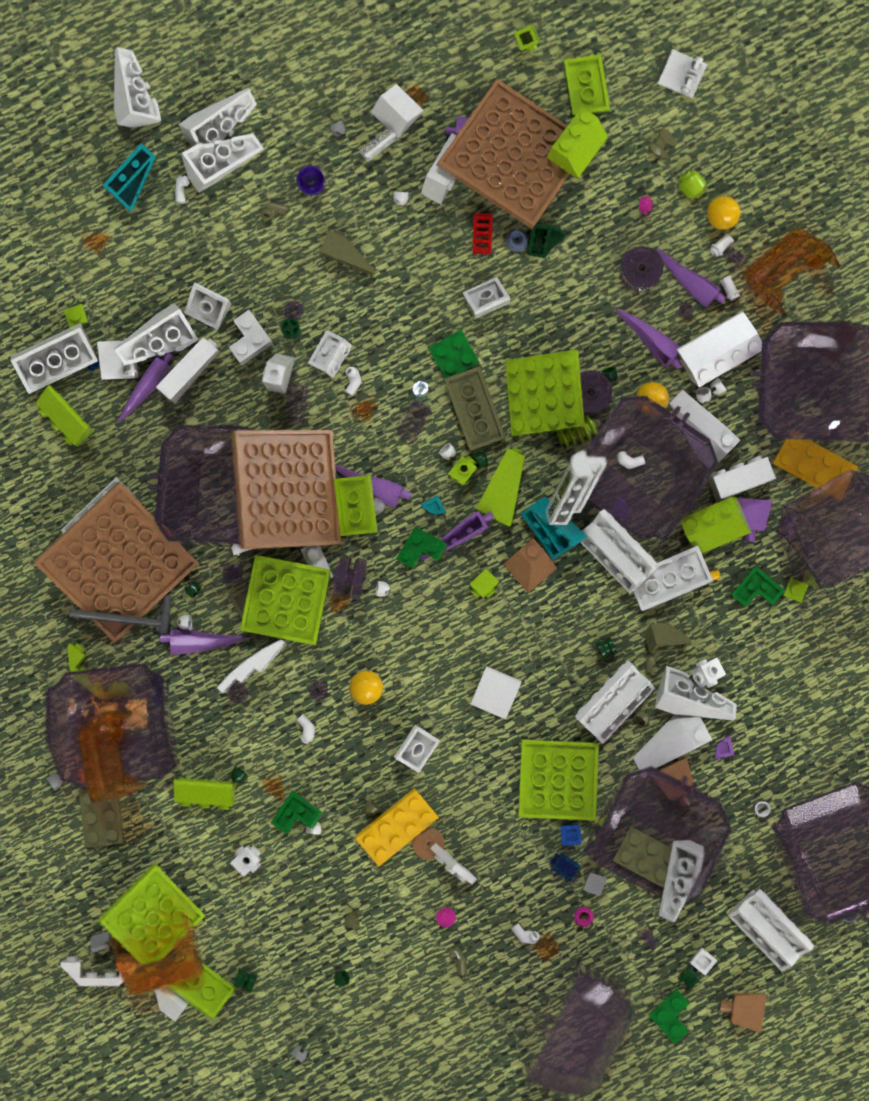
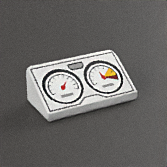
M390 129L385 130L362 148L359 153L366 162L370 161L396 140V133Z

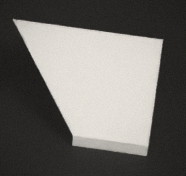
M167 982L154 985L160 1011L176 1021L189 1003L165 986Z

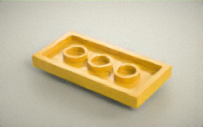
M790 430L772 463L837 500H841L858 468L855 464Z
M413 788L358 833L355 839L374 862L381 866L439 817L418 791Z

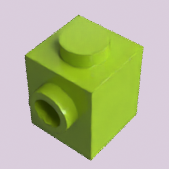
M534 24L514 33L521 51L524 49L527 52L538 48L537 44L541 42Z
M461 456L448 473V476L463 487L476 471V462L469 456L466 458Z
M485 569L470 583L472 587L470 592L476 598L479 596L482 599L485 596L489 598L496 591L494 587L499 581Z

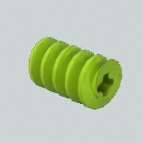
M589 416L585 417V427L556 431L561 448L562 444L569 448L570 441L577 445V439L584 443L585 436L590 441L591 434L598 438L596 424L593 418L591 420Z

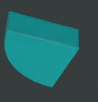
M438 495L421 504L431 514L440 515L446 513Z

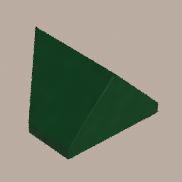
M537 222L531 231L527 255L546 258L547 253L568 233L554 225Z

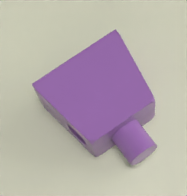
M738 498L752 532L745 535L743 541L755 542L756 531L763 532L766 529L772 500Z

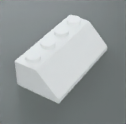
M741 311L676 350L691 381L698 387H701L763 351L765 348L757 331L744 312Z
M81 323L11 356V362L28 394L98 361Z

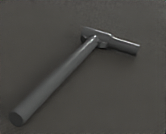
M165 595L163 597L162 614L157 616L156 619L70 609L69 617L153 626L158 633L168 634L171 616L169 615L171 596Z

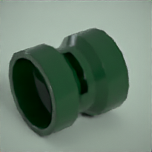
M239 968L233 987H241L246 992L251 993L258 975L246 973L244 969Z

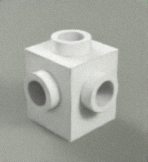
M718 658L710 661L704 659L696 663L697 667L691 670L693 679L699 688L705 685L710 688L718 683L717 679L726 675Z
M248 845L246 848L241 846L234 853L236 858L230 863L242 876H245L249 871L254 873L261 866L259 863L262 859L260 857L261 852L255 846L250 847ZM245 857H249L250 862H246Z

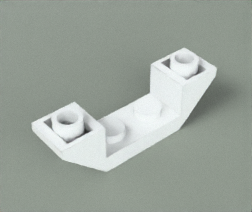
M77 956L66 957V960L61 962V967L80 986H120L141 963L134 956L125 957V960L119 962V976H117V972H106L105 976H97V972H86V976H83V960H78Z

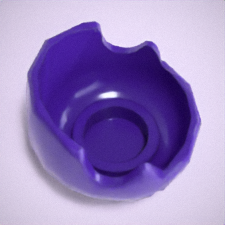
M305 166L299 170L296 184L301 192L307 195H316L324 189L325 177L316 166Z

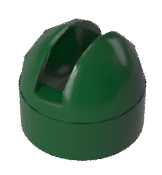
M608 367L601 371L602 377L606 382L612 383L617 379L616 367Z
M479 452L472 456L478 469L483 468L488 463L485 453Z
M194 581L188 582L190 586H185V592L188 596L194 598L201 590V585Z
M234 767L231 772V779L235 783H241L248 774L238 767Z
M345 970L338 971L333 976L336 986L343 987L350 982L349 975Z

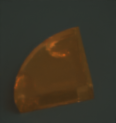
M95 234L85 238L83 243L99 253L109 240V237L104 234Z
M364 401L354 408L352 414L370 420L376 402Z
M332 593L331 612H338L344 609L350 601L351 594Z
M282 777L262 781L269 793L277 797H285Z

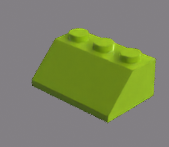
M581 107L547 155L549 160L576 179L580 177L608 138L598 117L584 107Z
M50 385L46 387L36 402L39 406L37 410L44 418L48 416L52 420L50 424L57 432L61 430L65 434L63 438L70 446L74 444L78 447L94 431L56 389Z
M730 497L680 519L686 537L693 547L699 546L702 554L752 533L737 497Z
M177 778L174 779V802H179V806L191 807V803L198 804L200 808H210V805H218V809L229 810V806H234L236 783Z

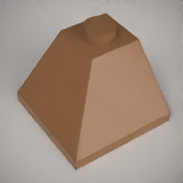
M534 538L504 563V566L528 593L557 569Z

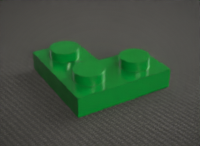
M414 527L396 560L414 569L423 553L439 561L448 544Z
M754 566L731 593V596L743 607H747L757 594L769 604L774 605L785 590L757 566Z
M291 791L271 821V824L288 835L298 819L313 829L323 815V812L296 792Z
M675 989L648 1016L674 1044L689 1032L676 1016L690 1003Z

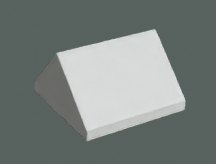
M397 84L379 97L371 111L387 129L396 133L397 138L424 112Z
M497 277L463 292L474 319L510 303V297Z
M194 283L184 313L218 330L231 306V302L229 299Z
M415 724L394 758L419 773L440 740Z

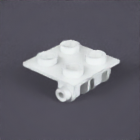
M673 49L658 84L693 98L707 64L702 62L703 58L697 56L694 59Z
M123 341L97 342L101 380L139 378L137 362L123 365L114 350Z

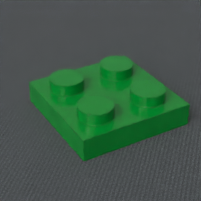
M462 330L428 347L444 378L465 372L480 363Z

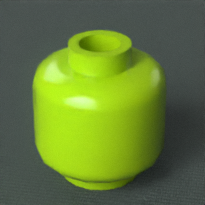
M688 170L678 179V188L687 198L696 197L698 199L705 193L706 181L697 171Z

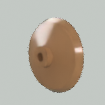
M427 827L413 839L412 846L417 856L425 860L435 859L434 856L436 855L431 850L432 846L436 843L444 849L445 842L438 830Z

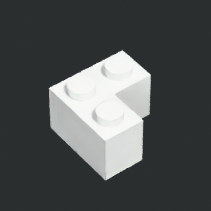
M250 310L234 320V323L244 337L229 348L242 366L273 343Z

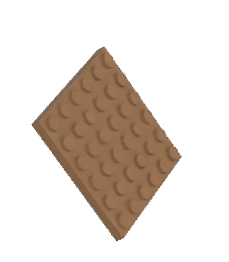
M497 79L441 156L436 166L533 229L570 175L547 158L552 146L561 136L567 125Z
M332 430L231 431L240 549L340 545L341 536L334 487L336 470Z
M120 482L116 483L33 561L82 611L143 617L199 564ZM92 620L114 643L134 625Z

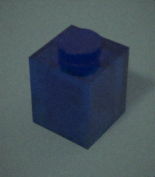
M561 851L559 854L555 853L549 862L552 864L550 868L569 882L581 867L579 863Z

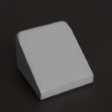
M589 871L582 890L600 896L607 878Z
M109 931L90 938L91 952L94 953L112 946L113 943Z

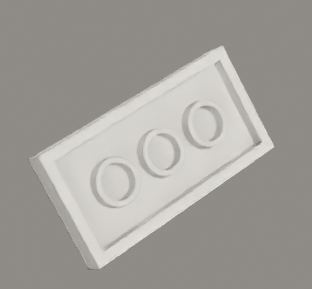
M696 546L658 562L655 567L656 570L643 584L634 590V594L643 612L714 581L699 546Z

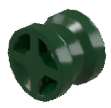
M286 319L281 325V331L287 339H295L300 335V325L295 319Z
M610 636L606 637L602 642H595L603 660L610 654H617Z
M688 965L679 974L677 979L680 982H684L685 987L690 990L700 981L702 976L696 973L691 965Z

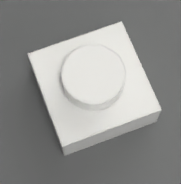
M701 947L689 963L706 976L717 960Z

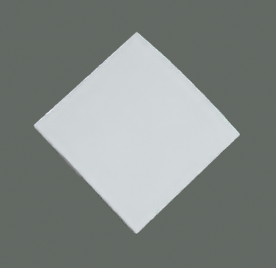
M486 666L471 705L506 719L522 681Z

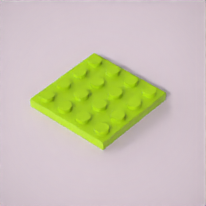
M578 350L505 360L512 436L585 427Z
M255 555L240 631L316 645L331 569Z
M522 739L518 817L596 821L599 743Z
M154 863L98 921L151 972L205 915Z

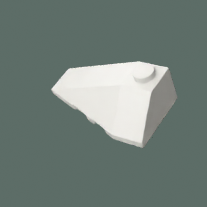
M120 47L115 48L114 110L117 125L135 128L160 122L161 117L158 103L155 98L151 99L147 92L150 86L148 82L144 83L139 75L142 69L133 51Z
M246 88L193 114L181 122L179 126L185 139L192 147L201 143L208 144L217 140L223 141L227 135L231 137L234 134L232 129L238 121L243 122L257 104L250 89Z
M684 390L669 403L697 457L710 469H713L740 441L723 423Z

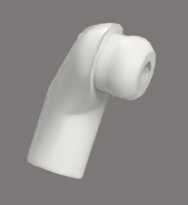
M178 176L176 178L175 199L177 204L185 203L184 186L189 185V178L187 176Z
M348 367L346 375L350 384L345 392L353 396L362 380L356 368Z
M620 451L617 454L618 463L627 469L645 464L643 455L632 458L625 451Z
M302 714L297 719V722L303 727V735L300 739L303 743L307 744L314 739L315 726Z
M519 923L511 928L521 943L535 944L540 938L538 932L524 931Z

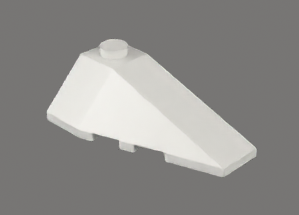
M248 134L223 141L217 140L208 144H197L183 152L181 156L188 178L200 193L263 151L264 148L254 134Z
M173 303L156 314L115 347L114 350L123 365H128L157 355L162 356L172 351H181L196 342L198 338L180 308Z
M666 666L656 694L655 708L679 715L725 720L736 719L737 704L718 692H710L704 688L705 686L699 688L696 682L688 679L690 675Z
M674 714L633 759L641 775L712 741V738L700 717Z
M691 840L673 841L659 916L671 922L676 921L700 874L704 855L703 846Z

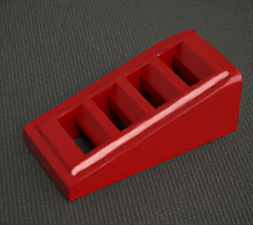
M474 213L472 254L492 253L493 214ZM477 220L489 221V224L477 223ZM477 228L488 229V232L477 231ZM477 236L488 237V240L477 239ZM477 244H488V248L477 247Z

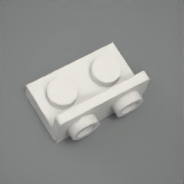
M326 330L308 363L334 377L339 371L344 358L349 354L352 345L344 338Z

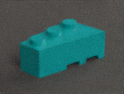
M142 143L102 185L131 214L156 160V156Z
M543 497L520 514L553 561L583 541L587 536L571 520L567 525H549L546 508L550 501Z

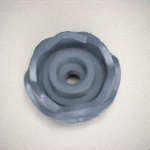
M514 228L507 233L505 243L509 250L521 252L528 245L529 237L524 230Z

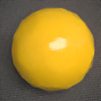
M719 196L713 199L707 208L709 223L719 230H728L734 227L741 215L739 204L729 196Z
M649 382L638 389L635 401L642 413L655 416L666 410L670 397L663 385Z
M360 671L350 681V695L360 704H373L382 695L383 682L372 671Z

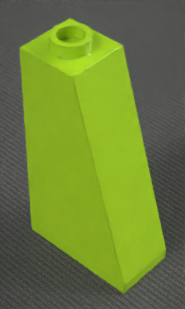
M514 447L512 449L507 448L476 507V511H480L484 515L491 511L495 517L493 520L507 527H510L512 524L525 456L522 455L523 452Z

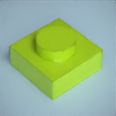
M82 304L64 310L69 328L79 323L81 325L89 323Z
M790 578L783 596L802 603L809 585Z

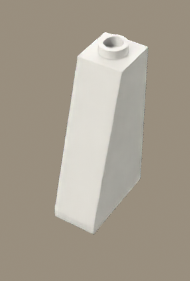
M202 338L156 388L176 404L219 353L218 345L210 338L208 341Z
M276 353L267 361L262 382L268 391L286 395L295 360L294 357Z

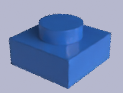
M580 824L560 826L562 846L581 844Z

